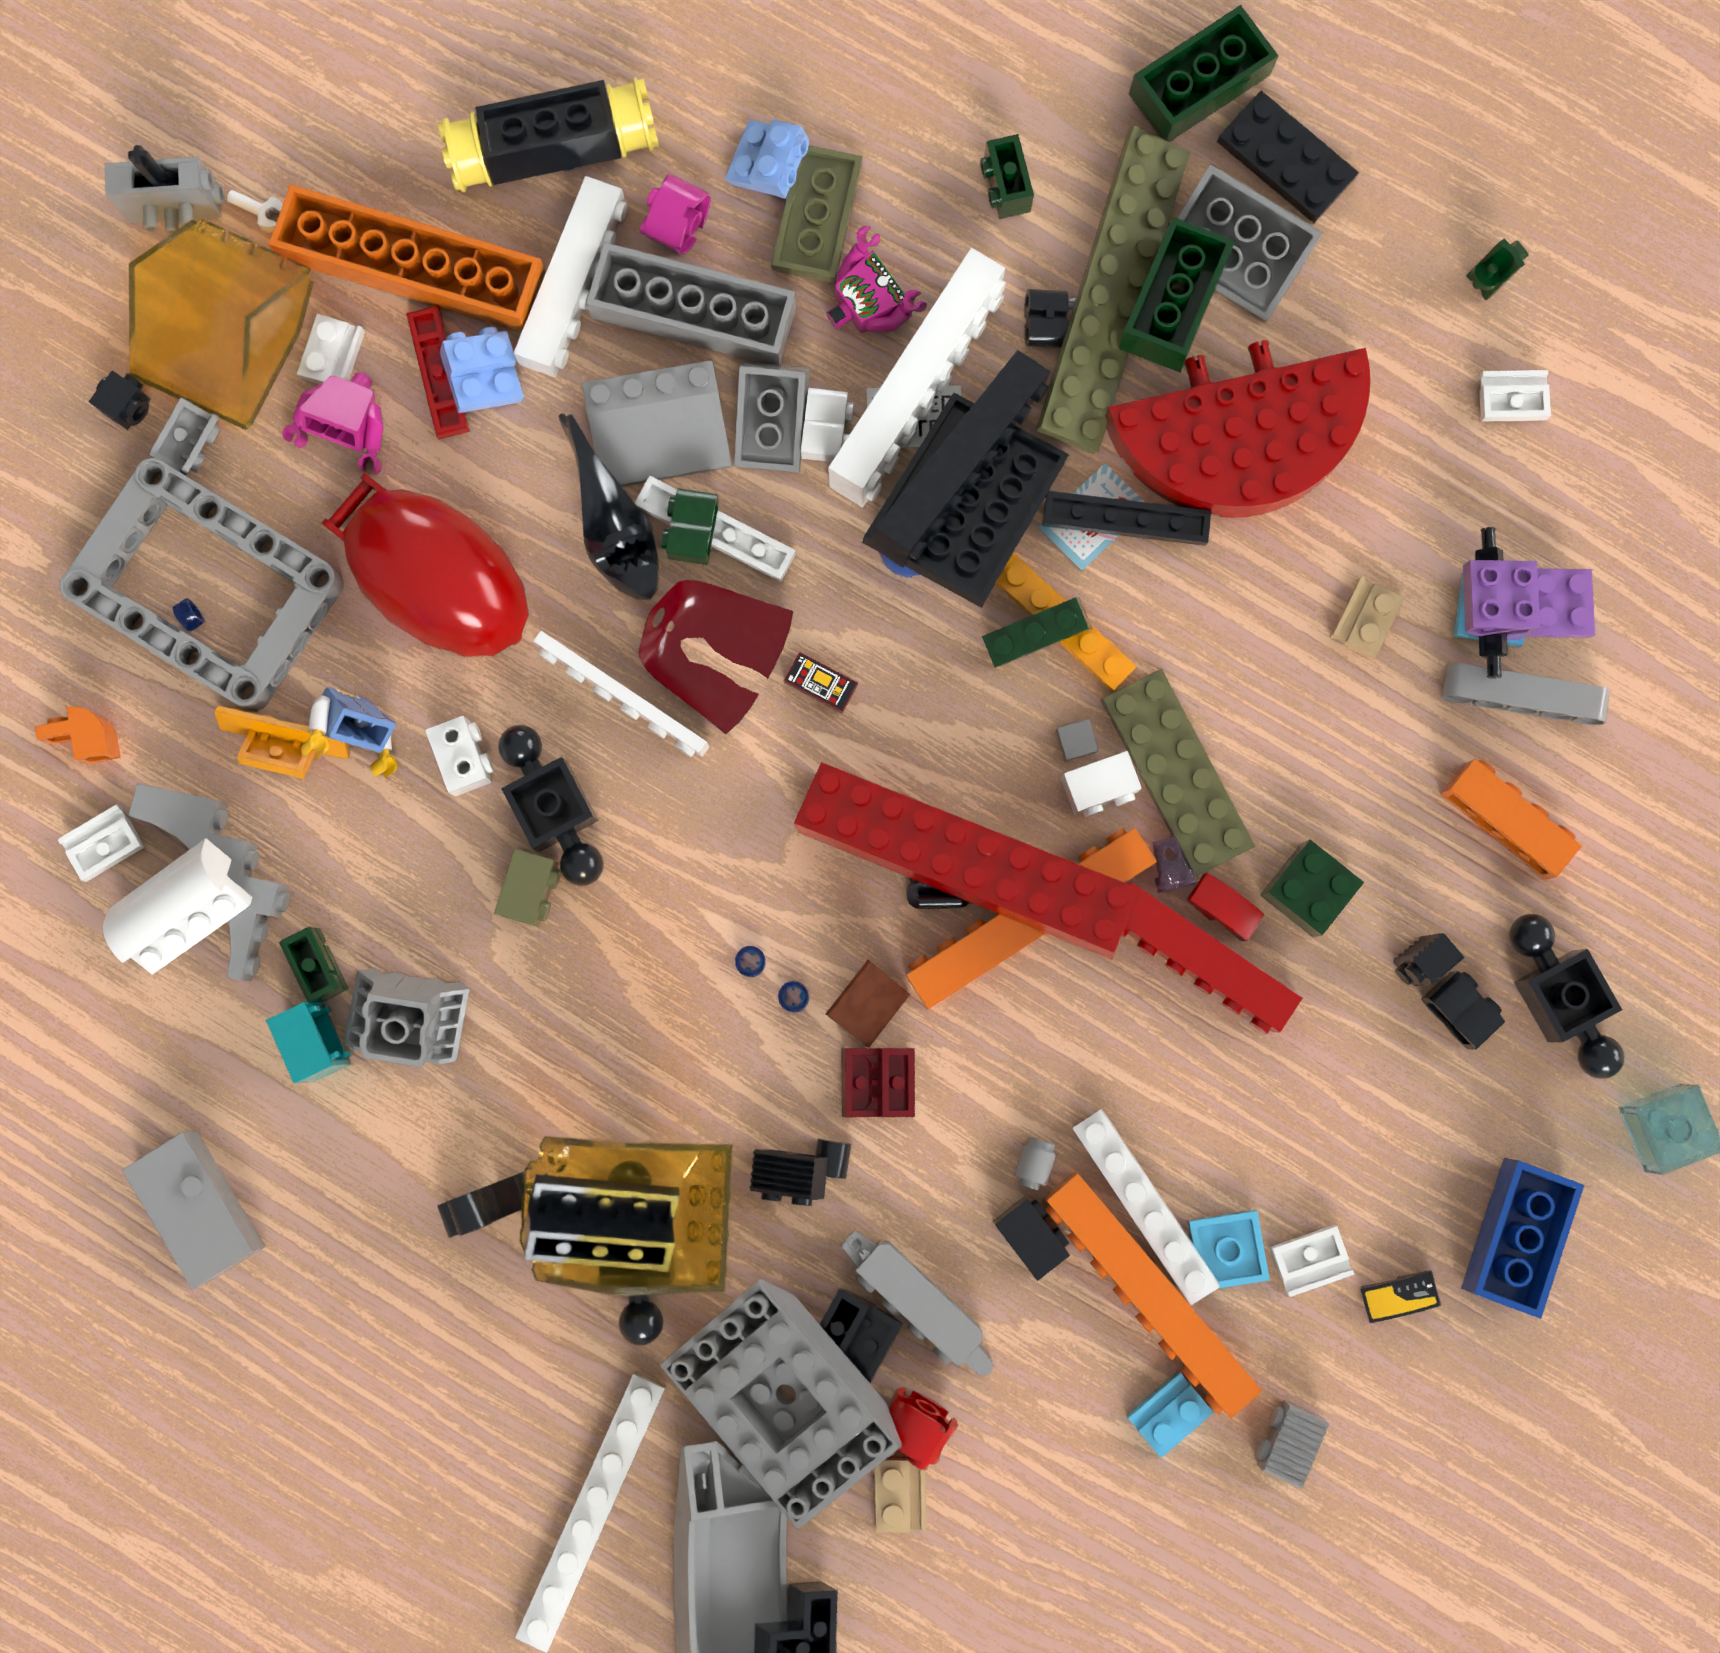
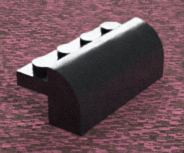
M535 1174L532 1195L530 1194L527 1209L524 1260L668 1272L675 1245L673 1223L680 1197L679 1187Z

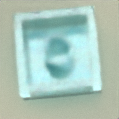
M1679 1084L1618 1107L1642 1167L1647 1173L1664 1175L1720 1153V1134L1699 1085Z

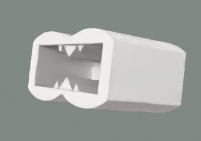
M808 388L801 459L827 462L834 460L850 435L844 434L845 422L852 423L854 407L853 402H848V392Z

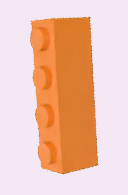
M1473 759L1465 763L1440 794L1544 880L1558 877L1582 847L1581 844L1574 840L1576 838L1574 833L1562 825L1557 826L1552 822L1544 808L1534 803L1530 804L1521 796L1522 791L1510 782H1503L1495 775V769L1487 762Z

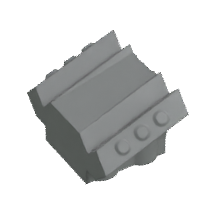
M376 968L358 970L344 1044L354 1051L363 1052L362 1058L422 1067L425 1062L434 1064L456 1062L470 988L461 982L445 984L439 978L425 979L406 976L398 971L383 974Z

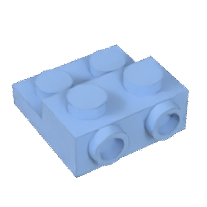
M772 119L771 124L749 120L725 179L730 185L786 198L790 187L795 183L796 171L800 161L808 151V136L799 125Z
M487 327L480 330L477 336L466 337L465 333L456 332L448 335L446 341H442L440 356L458 413L522 402L524 396L514 367L516 358L513 354L507 331L498 332L496 327Z

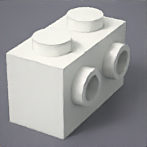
M460 716L425 730L448 793L456 797L493 782L490 773L494 772V767L487 753L482 754L478 742L483 741L476 722L471 723L466 717Z
M1128 751L1066 772L1060 778L1074 815L1083 813L1085 818L1103 812L1102 805L1115 801L1116 806L1134 801V794L1142 789Z

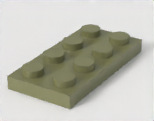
M808 146V151L802 157L796 171L795 183L790 187L787 194L771 264L773 271L835 283L861 171L862 156Z

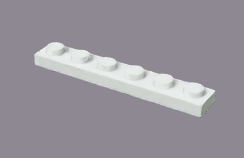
M540 631L533 642L540 649L537 653L539 656L552 665L559 661L568 667L565 671L566 674L579 683H582L585 679L593 684L595 687L592 691L609 702L611 698H614L623 704L620 710L634 720L641 716L650 722L647 727L649 730L663 739L666 735H669L678 741L675 747L689 757H692L694 753L703 757L709 749L707 741L543 631Z
M1100 1109L1072 1129L1190 1306L1220 1287L1219 1282L1103 1109Z

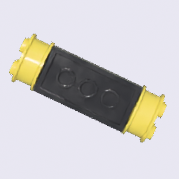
M633 77V83L612 87L610 83H606L607 91L604 80L478 106L475 107L476 113L474 111L470 112V118L450 122L447 117L443 118V121L437 124L442 142L447 143L446 147L442 148V153L447 169L453 168L450 172L455 190L467 192V186L487 182L491 187L497 184L621 158L620 148L623 158L627 157V152L644 148L654 152L653 148H658L659 144L655 127L648 128L649 125L654 124L649 102H642V100L648 99L644 78L637 80V77Z

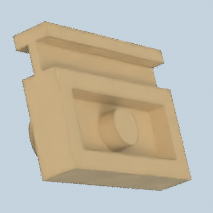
M1361 576L1330 638L1338 639L1344 642L1345 645L1371 658H1375L1405 597L1376 583L1372 584Z
M888 1457L875 1467L876 1533L927 1532L925 1470L913 1466L908 1461V1457Z

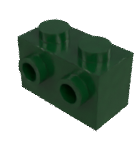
M1016 134L986 141L984 158H980V166L983 178L989 177L991 188L988 189V198L991 208L997 209L999 219L1031 212L1034 193L1019 135Z

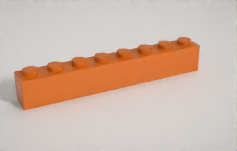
M1121 828L1106 838L1110 844L1098 851L1096 846H1093L1078 856L1081 860L1079 865L1124 883L1157 862L1135 828L1129 832ZM995 913L996 917L986 924L981 918L967 927L965 930L968 935L958 942L954 937H951L936 947L940 953L930 960L924 955L908 965L911 972L905 976L928 1010L1046 933Z
M1072 1172L1044 1197L1045 1201L1049 1204L1044 1210L1057 1225L1062 1221L1072 1231L1067 1235L1070 1241L1080 1252L1085 1248L1094 1257L1090 1262L1092 1267L1103 1279L1107 1275L1111 1277L1117 1285L1112 1289L1126 1306L1130 1302L1133 1303L1140 1312L1135 1316L1148 1333L1155 1329L1162 1338L1158 1345L1171 1360L1177 1356L1186 1367L1181 1372L1194 1387L1198 1384L1204 1387L1209 1393L1204 1399L1217 1414L1224 1411L1232 1419L1262 1392L1261 1388L1078 1173Z

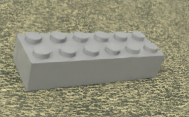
M606 242L603 244L586 302L590 316L595 320L760 363L781 365L797 309L795 291Z

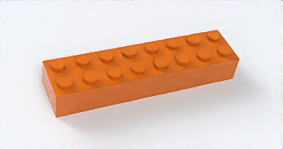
M292 184L288 188L269 242V246L281 261L431 306L438 305L441 309L521 333L546 274L541 258Z

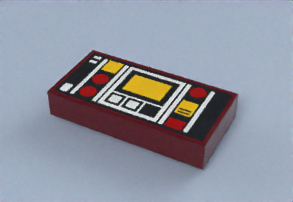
M801 652L797 655L784 679L785 684L842 714L858 686V682Z

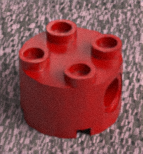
M901 1387L894 1393L889 1407L890 1415L902 1444L898 1450L909 1456L908 1461L913 1466L926 1470L929 1464L935 1465L939 1462L941 1451L955 1433L958 1422L954 1417L948 1421L946 1417L949 1412L932 1399L916 1391H912L911 1395L907 1396L905 1395L907 1392L906 1388Z

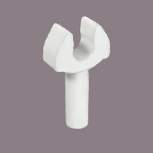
M231 190L227 196L229 203L257 215V224L263 231L273 233L276 222L269 218L273 213L280 214L283 204L279 199L272 196L265 203H260L234 190Z

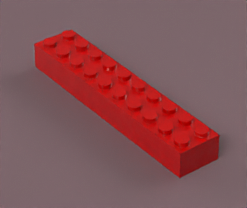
M822 762L794 821V825L800 834L1113 960L1140 892V889Z

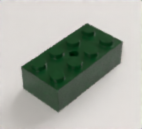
M1239 5L1134 74L1129 95L1158 135L1170 142L1269 77L1279 55L1244 8Z
M1173 217L1124 329L1119 349L1181 372L1227 264L1235 240Z

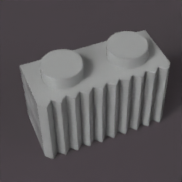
M1284 1400L1281 1407L1276 1406L1269 1420V1426L1272 1427L1267 1440L1262 1439L1260 1441L1255 1458L1258 1459L1257 1466L1263 1472L1302 1489L1323 1441V1436L1326 1434V1429L1329 1427V1423L1322 1417Z

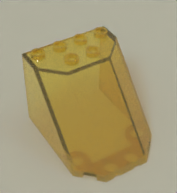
M544 1137L539 1145V1157L537 1160H530L524 1169L522 1225L520 1229V1244L523 1251L530 1194L532 1195L535 1174L679 1187L680 1197L673 1223L675 1245L668 1272L533 1261L531 1271L536 1281L612 1296L725 1291L727 1241L729 1239L728 1219L731 1202L730 1179L733 1164L731 1144Z

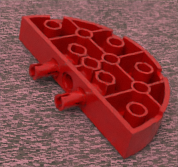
M1262 340L1261 346H1259L1257 341L1247 347L1255 373L1219 382H1210L1204 355H1197L1198 360L1196 361L1195 356L1186 359L1184 363L1191 388L1108 407L1105 415L1107 419L1106 429L1117 453L1121 458L1123 457L1125 462L1134 471L1133 474L1151 491L1179 507L1212 510L1211 514L1227 518L1249 517L1279 510L1298 501L1315 487L1319 486L1342 461L1356 440L1366 416L1370 397V366L1366 348L1277 368L1273 364L1268 340Z

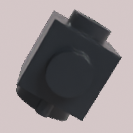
M112 370L107 377H104L98 383L96 392L88 402L101 413L128 430L131 425L135 426L145 418L149 410L148 403L151 399L141 391L144 385L128 373L123 378Z

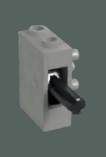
M135 145L133 151H128L129 162L105 163L106 196L131 224L143 223L145 230L155 231L157 230V222L165 221V231L169 234H177L179 232V223L182 228L190 229L193 227V219L221 217V204L225 203L224 189L213 178L211 170L207 169L198 157L154 160L150 153L144 150L141 145Z

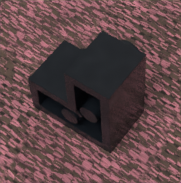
M822 1581L789 1584L788 1621L755 1623L754 1653H836L838 1590Z

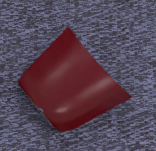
M696 580L679 581L653 606L648 615L638 652L640 661L645 669L663 686L704 716L724 734H727L739 724L760 693L739 686L731 678L709 666L690 662L681 648V641L686 638H704L716 653L735 664L755 670L768 680L788 637L793 611L706 582ZM664 608L661 622L656 627H653V619L659 609ZM673 621L674 629L671 632H667L666 628L669 622Z

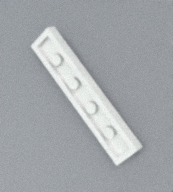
M649 476L635 501V505L639 510L671 525L672 517L667 516L668 502L670 497L676 496L677 489ZM718 511L712 547L781 582L796 555V550Z

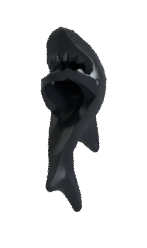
M561 413L558 416L559 421L574 451L579 473L583 537L588 558L618 591L637 600H651L658 591L659 560L651 523L596 455L572 414L566 416L564 413Z

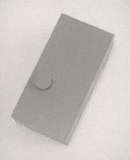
M197 1130L181 1132L122 1170L192 1290L208 1284L265 1248L260 1236Z

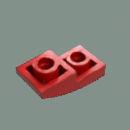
M1208 873L1202 875L1187 899L1207 919L1218 921L1239 941H1248L1264 916V913L1250 901Z

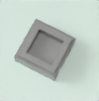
M1089 719L1056 729L1065 762L1099 751Z

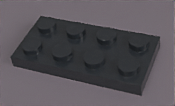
M1262 90L1219 135L1217 143L1314 224L1359 174L1355 168Z

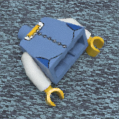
M327 687L323 694L317 697L313 703L309 721V732L312 736L301 746V753L303 756H306L314 749L316 752L315 759L318 760L329 748V742L323 736L326 735L328 738L379 753L380 758L374 761L370 768L374 776H379L383 773L384 778H386L398 768L396 759L389 754L392 751L391 734L396 723L367 699Z

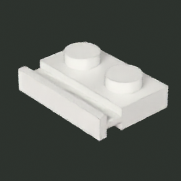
M317 314L297 371L299 378L317 384H323L330 376H337L349 381L366 331L362 326H353L348 322Z
M1548 370L1482 371L1478 376L1481 384V389L1479 390L1481 422L1545 421L1550 418L1549 384H1547Z
M114 805L58 839L59 843L65 848V853L81 881L87 882L145 848L130 819L123 812L124 809L121 805Z
M1331 1225L1269 1247L1288 1297L1355 1275L1353 1269H1351L1349 1257L1336 1225Z

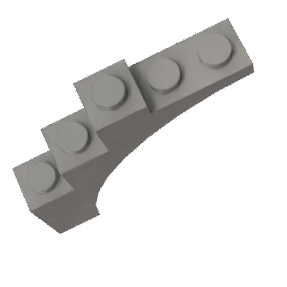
M137 783L128 816L158 826L177 837L189 849L206 838L232 859L227 876L251 895L252 901L249 907L229 920L231 953L227 978L251 981L252 976L257 974L260 967L261 959L258 956L261 942L265 941L268 934L267 916L281 918L282 912L287 910L290 901V894L287 892L288 885L250 877L251 871H254L258 864L259 853L256 851L258 845L219 836L220 830L224 829L227 823V804L214 799Z

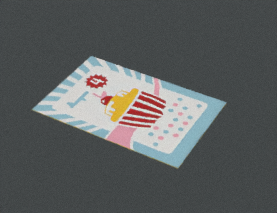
M1106 463L1073 493L1145 502ZM1042 524L1038 527L1082 571L1119 536L1042 526Z

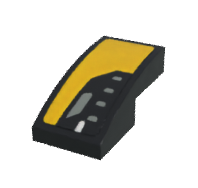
M1432 1270L1398 1276L1396 1280L1365 1285L1360 1288L1370 1323L1407 1316L1441 1306Z

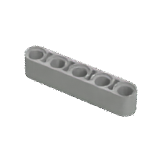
M1461 663L1446 665L1441 697L1443 700L1587 725H1603L1606 723L1610 694L1608 688L1501 670V678L1489 679L1487 678V667Z

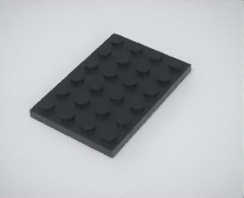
M953 392L864 535L863 544L869 546L875 527L974 405L973 402ZM1016 425L1013 427L1015 433L1005 447L1000 444L996 449L998 454L990 467L987 469L983 466L980 469L979 473L981 476L973 489L969 491L965 488L962 492L963 499L955 512L951 514L947 511L944 515L945 522L937 535L933 537L929 534L925 542H927V545L917 560L911 558L905 565V567L981 608L1069 456L1064 451Z

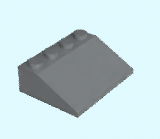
M1212 164L1207 168L1177 218L1235 240L1216 291L1266 322L1324 234L1321 230Z
M713 360L582 383L594 451L621 486L645 483L649 476L662 480L732 467Z

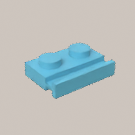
M1178 1370L1126 1416L1159 1457L1162 1458L1214 1412Z

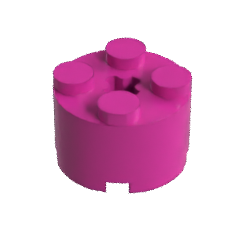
M667 174L660 189L653 187L649 193L647 206L651 208L642 222L640 233L685 255L697 240L692 235L698 227L703 229L711 205L709 193L674 175Z

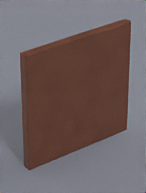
M867 960L826 1012V1015L869 1048L910 994L872 962Z

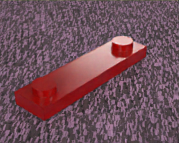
M437 305L406 313L436 437L440 440L471 432L466 412L458 413L440 356L442 341H446L447 337L440 308Z

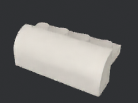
M205 838L110 907L103 923V934L113 954L122 963L129 958L133 959L153 975L249 907L252 896L227 876L232 859Z

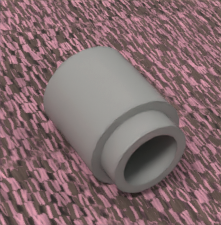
M1032 1137L1028 1138L1027 1145L1023 1144L1014 1176L1020 1178L1019 1185L1039 1190L1040 1184L1047 1186L1056 1154L1053 1153L1054 1144Z

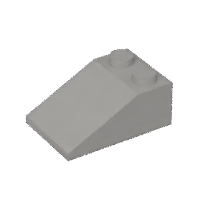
M745 362L739 366L734 467L800 472L801 445L810 382L809 367Z

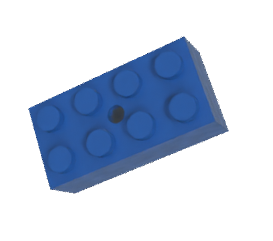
M1504 1158L1461 1289L1541 1319L1584 1185L1522 1161Z

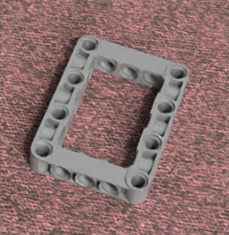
M156 458L143 460L137 466L133 475L60 581V591L67 600L231 702L249 711H259L267 706L344 587L342 576L327 562ZM162 473L161 481L153 485L154 478ZM167 505L293 582L296 587L283 608H278L275 612L277 617L263 637L259 636L257 639L259 644L245 665L241 664L238 666L112 588ZM218 507L216 515L207 519L208 512L212 508ZM268 541H273L272 548L268 552L262 553L263 545ZM328 574V582L322 587H317L319 577ZM87 583L88 588L86 592L79 596L80 587ZM143 617L142 626L134 630L135 621ZM198 651L199 657L197 661L189 665V656L193 652ZM250 685H254L255 692L253 696L249 699H244L245 689Z

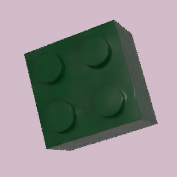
M1307 840L1297 847L1260 896L1310 936L1318 937L1327 931L1363 885L1364 881L1312 840Z

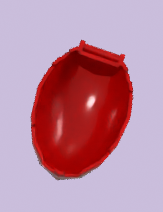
M363 473L360 477L362 481L329 520L325 518L321 522L322 525L344 542L347 564L364 596L389 622L424 644L444 649L463 657L495 656L512 644L516 645L521 641L522 631L529 615L524 584L505 551L472 518L442 500L403 489L387 491L370 476ZM372 489L375 490L376 493L372 495L364 504H362L356 510L355 514L353 515V517L345 527L344 531L342 532L339 528L355 511V509L361 504V502L372 491Z

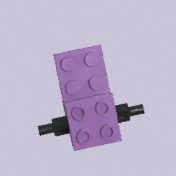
M1494 527L1481 529L1482 549L1475 551V560H1470L1463 565L1465 632L1479 636V655L1487 659V678L1489 679L1502 677L1501 657L1508 654L1507 640H1520L1523 637L1591 638L1595 636L1592 569L1538 568L1537 561H1504L1503 550L1496 547V528Z

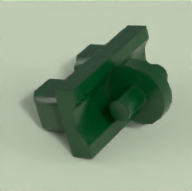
M1504 238L1466 276L1470 281H1473L1472 285L1475 289L1481 290L1482 297L1488 300L1525 265L1523 261L1529 254L1519 241L1516 240L1509 244Z

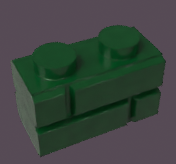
M307 927L281 940L279 944L306 1001L323 1003L347 991L349 988L329 946L325 945L326 940L321 929Z

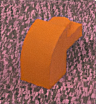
M69 706L66 707L67 717L47 719V724L35 726L36 739L51 745L71 741L74 760L91 764L120 758L118 738L112 724L103 716L87 709Z

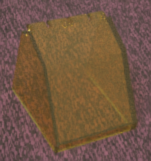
M192 219L128 264L129 372L132 377L177 399L183 398L207 413L215 414L220 419L247 430L254 423L300 335L314 282L309 280L311 270L310 267L290 258H287L286 268H283L284 255L260 244L255 247L253 241L231 231H228L226 242L224 241L225 228L205 219H202L198 225V222Z

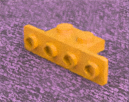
M216 707L214 713L221 730L246 736L237 755L239 764L302 779L305 778L316 754L314 749L306 756H303L301 753V746L312 736L308 725L301 722L291 723L279 720L270 715L261 716L245 712L236 707ZM323 735L329 742V748L324 754L348 759L350 755L348 743Z

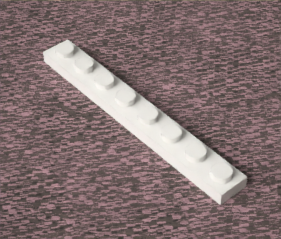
M634 1372L517 1632L516 1639L545 1653L548 1652L666 1388L665 1385Z

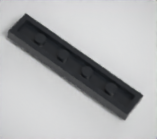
M1048 491L1045 497L1042 526L1206 546L1209 540L1212 510Z

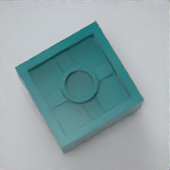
M303 1002L266 1020L294 1084L315 1082L351 1065L348 1057H351L352 1054L350 1051L345 1052L328 1014L332 1009L330 1006L325 1007L324 1003Z

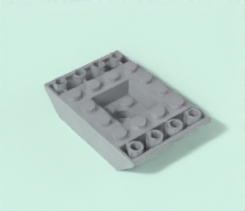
M759 1279L660 1364V1367L797 1529L801 1528L902 1445L883 1398L794 1294L762 1279ZM784 1384L791 1386L796 1392V1398H785L780 1392V1386Z

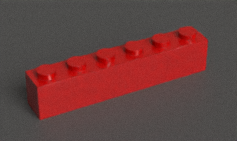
M1128 883L1139 888L1140 892L1122 937H1126L1129 934L1139 941L1136 946L1152 957L1157 953L1166 959L1165 966L1180 976L1185 972L1194 978L1195 982L1193 985L1208 995L1214 992L1222 997L1224 1000L1221 1004L1233 1013L1239 1015L1241 1011L1252 1018L1250 1024L1261 1032L1268 1034L1269 1031H1282L1303 999L1302 997L1134 883Z

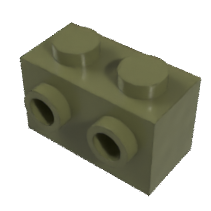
M514 849L494 914L539 927L541 921L545 922L550 912L551 902L547 901L551 888H557L561 877V870L557 869L559 863L546 857Z

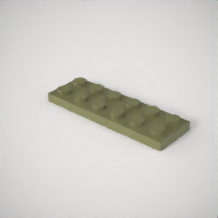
M1162 669L1102 698L1101 702L1193 878L1255 847Z

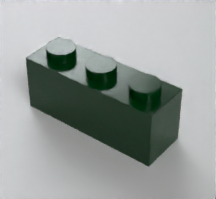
M1075 597L986 634L982 638L994 668L1090 630L1092 626L1080 597Z

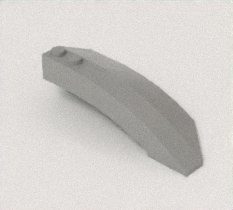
M718 1442L681 1447L674 1521L676 1653H754L755 1623L788 1621L787 1516L747 1468L727 1453V1450Z

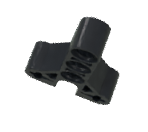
M526 1170L437 1205L448 1238L456 1235H465L527 1208L534 1184L532 1170Z

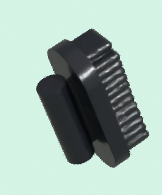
M911 878L906 890L908 903L917 909L963 908L970 903Z

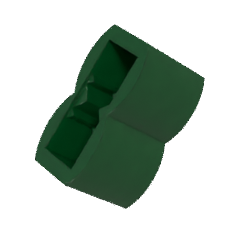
M678 488L676 496L670 497L667 516L672 517L670 529H664L661 548L666 549L668 559L708 565L719 507L717 494Z

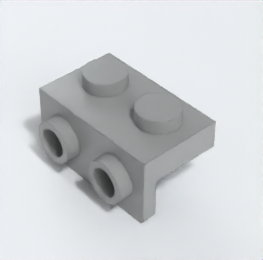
M180 398L148 456L163 461L185 476L189 470L196 473L205 455L199 452L205 442L213 443L221 429L220 426L216 425L219 416L211 415L187 400Z

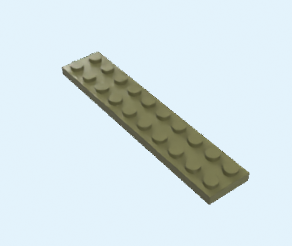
M1135 125L1128 130L1070 317L1069 326L1036 430L1091 454L1099 452L1107 426L1105 415L1108 407L1113 406L1129 354L1119 349L1122 335L1164 239L1190 154L1189 151Z

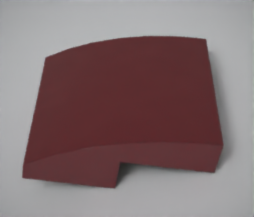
M842 1048V1117H915V1048Z

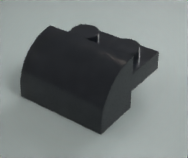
M839 1288L820 1326L871 1384L904 1323L877 1308L874 1303L849 1290Z

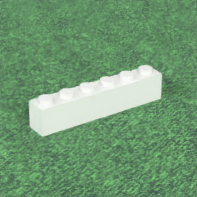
M585 176L513 354L519 365L556 378L559 368L564 369L569 356L567 348L571 339L575 340L578 336L581 326L579 319L583 309H588L586 302L604 242L615 244V229L618 222H623L627 214L628 203L625 201L621 188Z

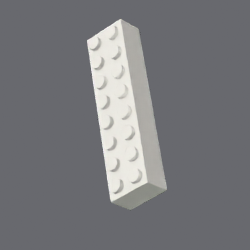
M971 247L828 467L829 487L862 508L868 499L874 501L882 488L880 481L885 472L888 474L893 472L900 459L897 456L903 445L908 447L917 433L915 427L920 418L926 420L935 405L932 400L938 391L943 393L952 379L950 373L955 364L959 367L962 365L969 353L967 346L971 339L977 340L987 324L984 321L989 311L995 313L1004 298L1002 292L1006 286V282L1003 281L1005 267Z

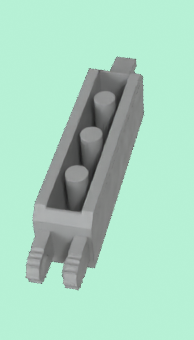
M854 1230L842 1243V1248L857 1265L856 1271L860 1274L856 1278L857 1281L870 1293L876 1289L885 1298L882 1304L894 1316L897 1317L901 1313L911 1322L907 1326L908 1329L921 1341L927 1337L936 1346L933 1352L945 1364L949 1365L952 1361L960 1367L965 1363L971 1370L976 1371V1374H979V1376L983 1375V1377L991 1373L994 1364H992L993 1360H991L989 1353L987 1354L986 1350L980 1346L982 1342L980 1325L889 1240L878 1241L876 1244L857 1230Z

